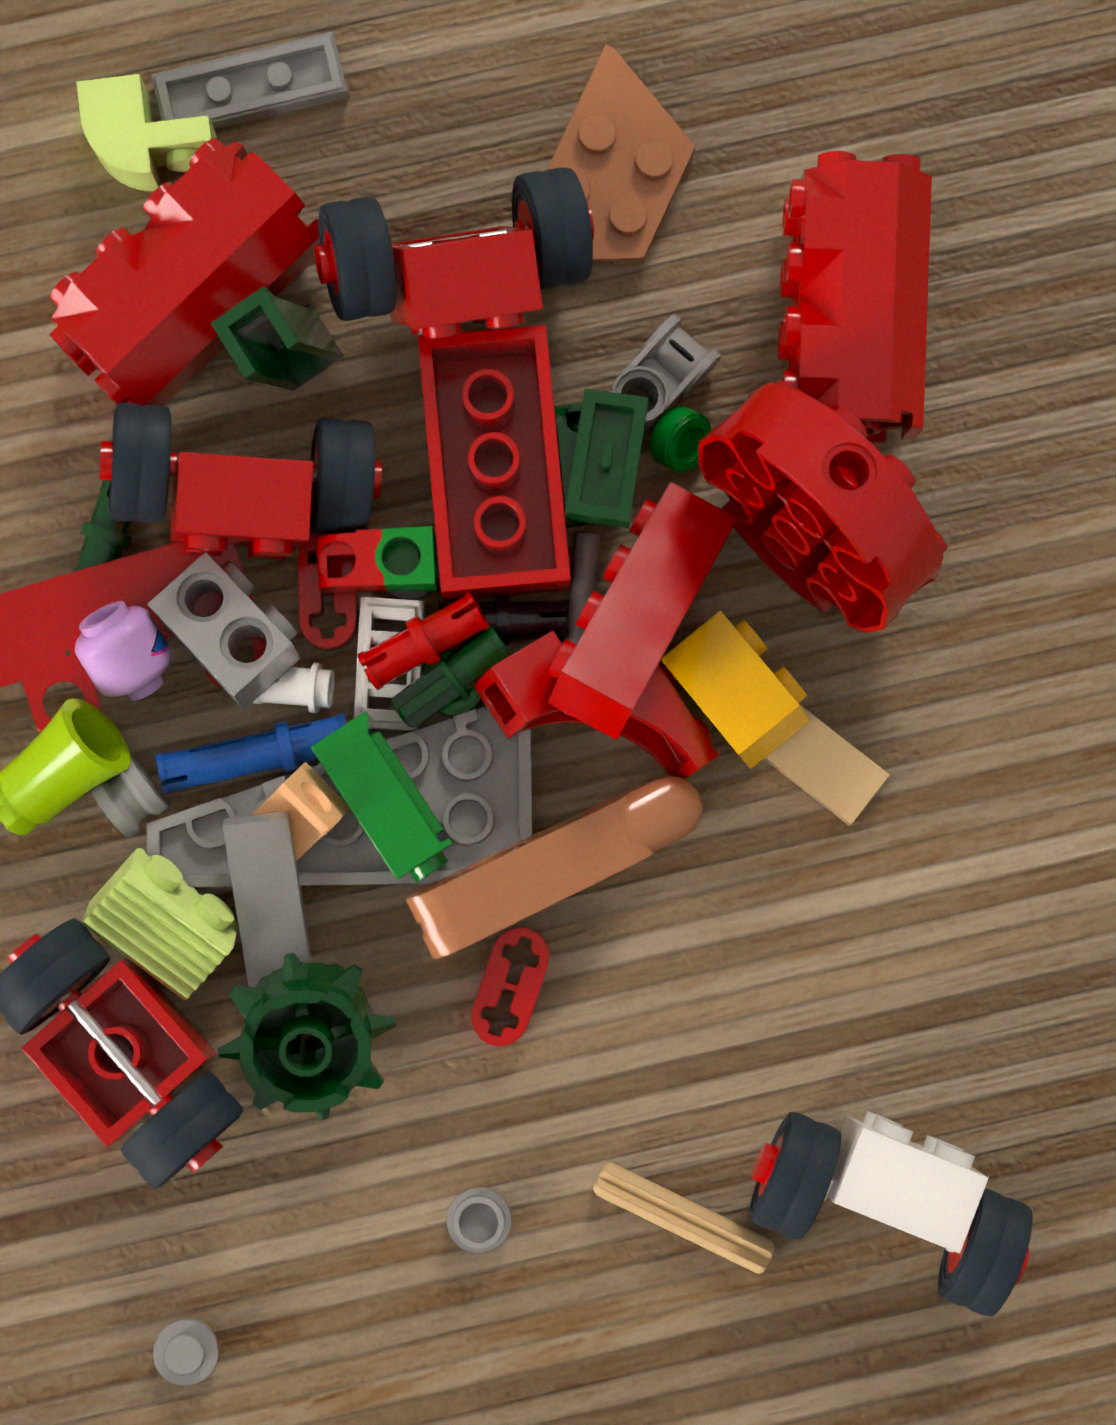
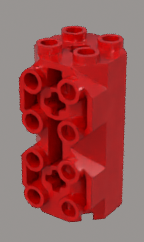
M217 138L206 141L192 156L189 163L191 168L173 185L170 182L162 184L148 197L143 210L151 218L144 230L134 235H131L124 227L112 231L98 246L96 251L98 257L80 274L75 271L65 276L58 282L49 296L50 300L57 306L51 318L57 327L49 336L88 377L97 369L101 372L94 381L115 404L134 403L142 406H164L225 347L211 322L263 286L277 297L315 260L314 248L315 245H320L318 220L315 219L307 226L298 217L306 206L299 196L258 155L252 151L247 155L244 146L237 141L226 146Z
M829 151L819 154L817 167L804 170L800 180L791 179L789 198L784 199L782 236L793 237V243L789 242L787 259H783L781 264L780 298H793V306H786L784 321L779 323L778 360H788V370L783 371L782 380L834 411L838 407H845L853 412L867 430L866 439L872 444L886 443L887 430L900 428L901 441L916 439L923 430L932 176L921 172V159L910 154L888 155L883 157L882 162L858 161L853 153Z

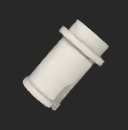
M315 662L311 668L291 667L253 703L308 706L310 713H318L320 707L331 708L335 690L334 671L325 670L321 663Z

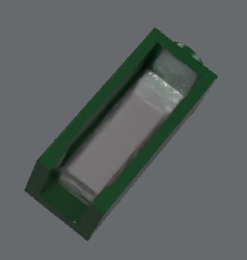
M265 286L211 322V325L240 372L248 380L294 391L344 357L311 303L303 307L275 297Z

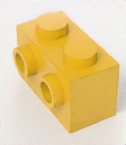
M720 610L662 657L661 661L746 765L752 769L810 721L799 705L808 695L784 666L775 673L769 669L759 657L768 648L744 619L734 627Z

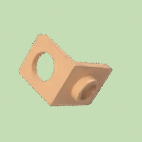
M304 762L252 815L289 811L296 860H298L350 810V807Z

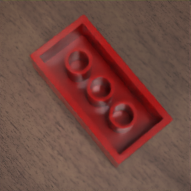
M546 325L462 332L453 336L424 339L423 336H418L440 585L444 601H456L469 591L477 599L570 590L571 577Z

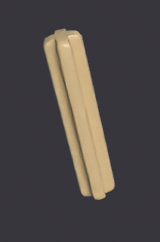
M606 1162L602 1166L595 1180L593 1190L597 1196L750 1271L762 1274L772 1259L775 1245L770 1239L612 1162Z

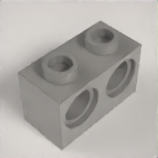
M205 552L147 605L164 626L240 707L245 710L301 659L291 642L298 633L274 606L271 605L266 611L262 612L247 596L255 589L254 586L230 560L222 567H219ZM213 592L223 595V603L215 614L208 617L194 615L195 603L201 596ZM259 637L267 641L266 650L258 660L250 663L236 660L237 649L246 639Z

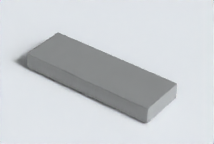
M333 31L151 74L162 121L208 115L214 130L349 98Z
M289 811L225 818L222 825L248 986L255 988L262 977L283 968L286 954L295 953L300 962L312 963Z

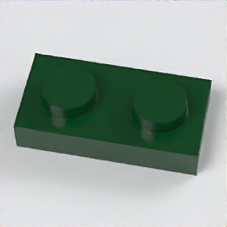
M585 388L566 502L565 519L629 528L648 410V397Z

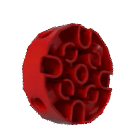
M779 380L776 383L769 382L754 390L733 414L699 441L698 464L706 483L724 491L730 500L721 509L738 518L733 526L735 531L763 563L802 599L823 613L834 605L841 611L847 625L864 633L884 630L898 616L904 604L915 592L928 583L933 582L939 576L944 558L943 553L947 550V545L942 536L935 530L933 523L911 489L916 484L912 472L898 458L892 455L884 457L875 445L866 439L867 430L853 412L845 407H838L834 411L783 380Z

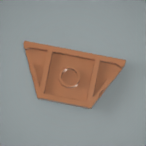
M606 44L547 170L561 167L570 168L575 172L581 183L594 223L592 263L609 262L612 265L643 264L694 155L695 145L615 48Z

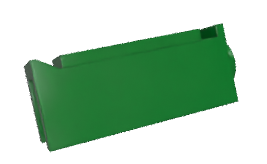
M366 711L310 747L396 879H400L410 873L417 883L449 862L442 851L454 843L450 838L443 842L439 840L437 835L444 831V828L381 732L378 731L372 735V718Z

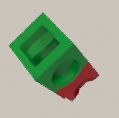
M432 526L356 530V533L330 534L316 538L319 591L330 593L412 590L413 593L439 592L436 535Z

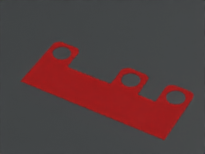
M175 542L0 593V687L22 681L39 733L51 721V718L44 710L43 697L46 690L54 683L61 681L74 683L82 690L85 701L102 711L95 686L75 653L76 640L81 635L80 623L97 609L112 602L124 601L127 607L139 606L147 609L164 638L174 636L147 604L201 555L184 554V542ZM227 545L226 551H222V556H210L219 567H222L230 560L244 574L236 545ZM213 592L201 596L195 603L194 615L208 617L215 614L223 603V595ZM250 638L254 646V657L251 662L258 660L264 654L266 642L263 638ZM67 649L70 650L69 656H65ZM205 669L208 680L213 685L222 687Z

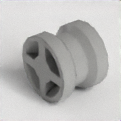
M131 757L130 766L127 770L90 791L109 820L126 838L136 834L140 830L141 821L150 814L161 815L170 808L161 790L133 757Z

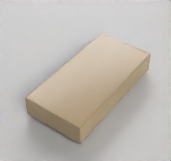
M800 705L810 721L766 756L764 760L847 825H852L890 774Z

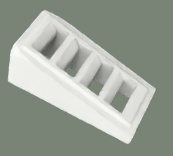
M361 597L354 718L366 711L372 718V729L413 732L418 730V726L410 728L405 724L396 710L370 709L369 698L370 696L393 698L397 693L421 677L422 665L407 672L406 685L386 684L384 688L376 690L365 674L364 670L367 667L360 664L358 654L399 633L375 631V619L407 621L417 615L422 620L426 618V604L424 601Z

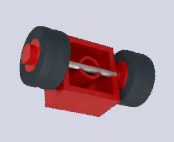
M561 167L544 172L523 173L517 176L512 189L513 227L497 226L394 243L391 242L384 213L376 198L362 197L350 201H335L321 205L318 218L320 245H315L314 248L315 263L320 283L327 285L329 297L337 317L343 321H351L367 316L376 317L390 313L391 321L410 327L411 334H423L424 339L461 334V322L472 321L473 324L486 323V328L509 327L525 323L524 312L543 309L540 290L555 288L560 285L580 284L588 280L593 260L594 223L591 210L587 205L577 175L572 169Z
M118 403L116 404V409H114L112 441H101L99 480L110 481L109 513L111 519L159 523L163 522L166 516L169 476H173L169 542H184V554L203 555L206 552L209 556H222V551H226L227 545L248 547V558L286 560V556L292 555V550H297L309 541L310 528L312 532L318 534L356 533V530H367L373 499H379L382 463L379 460H375V438L370 422L362 420L344 421L335 418L318 419L313 433L310 461L179 452L177 457V453L171 452V413L169 407Z
M76 918L62 923L42 938L39 934L33 935L7 958L10 965L0 974V1013L3 1014L5 1020L17 1033L23 1035L38 1027L59 1010L61 1011L58 1016L22 1046L21 1049L103 1144L108 1148L119 1142L150 1114L152 1115L120 1149L123 1156L139 1171L141 1177L150 1187L157 1189L163 1186L185 1166L192 1173H195L223 1148V1145L216 1138L228 1129L241 1116L240 1114L244 1110L233 1095L226 1091L220 1080L210 1071L202 1074L174 1098L171 1096L218 1053L147 972L131 960L122 959L82 993L81 991L106 967L110 957L102 945L93 939L88 929Z

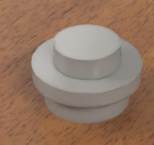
M485 1187L467 1189L460 1193L449 1207L447 1214L448 1232L452 1240L465 1251L478 1254L490 1252L498 1248L509 1234L511 1228L509 1206L505 1199L492 1189Z
M192 1318L178 1319L168 1324L159 1333L153 1348V1359L158 1372L167 1381L180 1386L194 1385L206 1379L214 1370L219 1358V1343L215 1333L202 1321Z

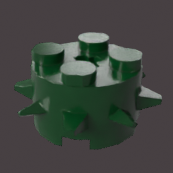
M289 953L285 955L283 968L262 977L255 988L234 985L229 992V996L244 1016L241 1036L217 1048L219 1058L240 1060V1065L250 1087L256 1091L253 1106L262 1110L270 1104L279 1101L284 1103L283 1109L287 1111L314 1112L319 1120H326L329 1118L330 1108L342 1104L348 1099L349 1092L355 1086L379 1089L384 1083V1078L371 1061L372 1039L397 1026L395 1017L372 1014V1009L364 990L359 986L362 974L360 967L353 964L344 969L338 964L326 965L324 963L300 962L295 953ZM303 1034H312L317 1038L305 1040L303 1039Z

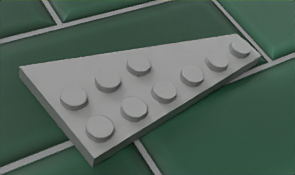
M485 706L453 716L451 719L414 732L410 731L386 740L444 828V831L439 833L437 837L441 842L450 838L454 843L442 851L449 862L417 883L410 873L400 879H396L350 809L326 835H323L297 860L300 886L432 884L532 836L531 729L507 739L491 712ZM319 763L311 767L344 800L322 764ZM291 775L282 776L228 797L219 798L147 823V855H160L170 860L180 870L183 880H185L189 887H232L222 828L224 819L252 815Z

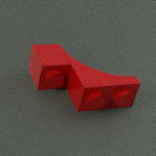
M554 631L549 632L495 664L473 685L507 739L523 731L549 724L575 723L588 725L547 703L558 680L547 673L562 646ZM659 662L620 736L644 749L669 775L686 779L719 756L712 746L711 735L706 725L697 716L690 713L677 693V685L672 673L664 664Z

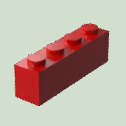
M672 482L669 483L658 504L647 498L629 531L638 536L636 543L632 549L620 544L603 575L604 579L612 583L605 596L593 591L575 624L585 630L578 644L565 639L547 674L558 680L547 703L617 740L738 518Z

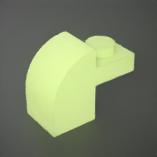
M140 74L76 82L81 124L90 146L108 173L119 182L131 188L155 191L160 186L158 167L167 166V169L171 171L187 172L191 168L189 163L194 153L206 141L217 138L208 115L153 122L150 95Z

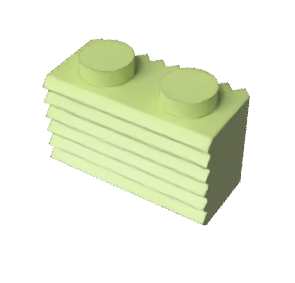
M137 848L91 899L81 922L83 926L183 1000H187L192 992L196 991L207 976L214 971L216 966L221 964L224 957L229 955L234 947L239 927L232 910L224 901L212 894H198L195 888L187 885L185 880H183L180 870L170 860L160 855L148 856L144 849Z

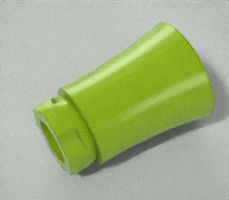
M76 698L66 700L41 733L0 771V821L4 824L5 828L17 835L25 836L36 826L52 821L69 805L96 786L127 770L131 761L129 748L114 723L102 711L84 700Z

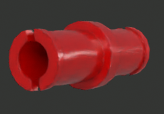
M469 591L462 598L422 620L417 615L407 620V628L367 651L360 652L358 659L362 666L366 665L367 669L364 672L376 690L384 688V685L425 662L429 666L437 664V662L442 660L441 653L482 630L486 631L490 628V624L485 615L481 614L483 613L482 608L474 595Z

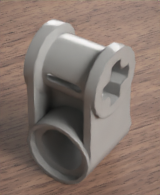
M675 314L665 320L652 334L639 354L618 375L611 392L621 394L631 390H642L653 399L655 407L647 413L644 435L653 431L663 414L676 407L683 398L688 397L709 375L722 357L715 349L709 352L680 328L682 320Z

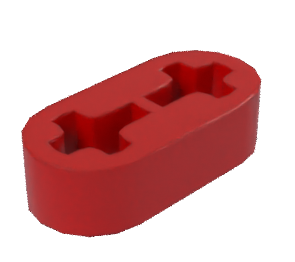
M312 532L309 535V541L299 548L298 554L300 628L309 643L318 649L325 651L340 650L350 644L357 634L359 623L358 593H330L318 590L317 564L310 562L311 555H317L316 538L330 534ZM324 595H333L335 612L338 616L346 617L347 619L346 626L336 627L334 638L329 639L324 638L323 631L320 628L311 624L312 618L323 615Z
M516 927L509 929L499 936L493 946L471 1015L474 1031L481 1040L490 1045L505 1046L513 1044L522 1037L528 1026L549 962V950L546 941L538 932L531 928ZM520 937H525L532 940L531 952L540 956L539 962L536 967L526 965L522 970L518 984L506 981L511 960L502 956V952L506 944L516 946ZM503 988L515 992L510 1006V1013L519 1017V1021L516 1027L505 1026L501 1035L493 1034L489 1031L490 1020L482 1016V1010L484 1006L495 1007L499 1002Z

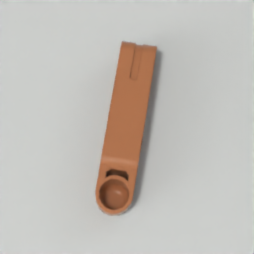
M670 775L650 779L412 893L405 899L416 923L420 924L423 931L422 937L432 959H438L462 950L648 858L655 851L686 837L695 830L701 819L703 810L701 796L695 786L683 777Z

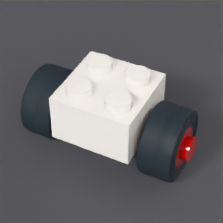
M869 1111L866 1112L863 1122L846 1116L841 1131L825 1123L816 1122L812 1118L797 1112H789L781 1122L771 1144L766 1142L763 1144L752 1171L751 1179L757 1181L750 1204L749 1219L764 1228L776 1230L778 1233L789 1238L801 1240L814 1223L823 1201L829 1197L837 1205L944 1247L938 1275V1294L944 1300L958 1306H965L969 1310L983 1316H994L1002 1308L1014 1285H1017L1021 1280L1028 1263V1246L1032 1231L1033 1214L1031 1208L1026 1204L985 1188L989 1177L972 1167L975 1156L964 1152L963 1149L929 1135H927L923 1146L910 1141L913 1131L904 1128L903 1125Z

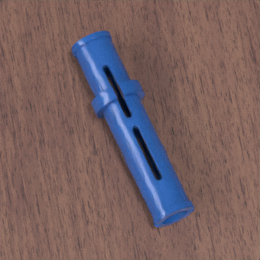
M341 713L338 716L288 726L287 721L274 723V730L184 750L155 754L163 793L169 794L172 791L282 767H284L285 773L297 770L296 764L318 759L310 747L345 725V715Z

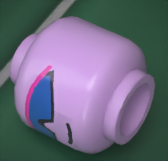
M116 601L97 609L80 623L81 635L76 640L75 653L94 686L101 694L108 697L127 695L131 701H136L147 697L161 687L164 682L161 674L170 664L172 652L147 609L139 606L127 607L124 601Z

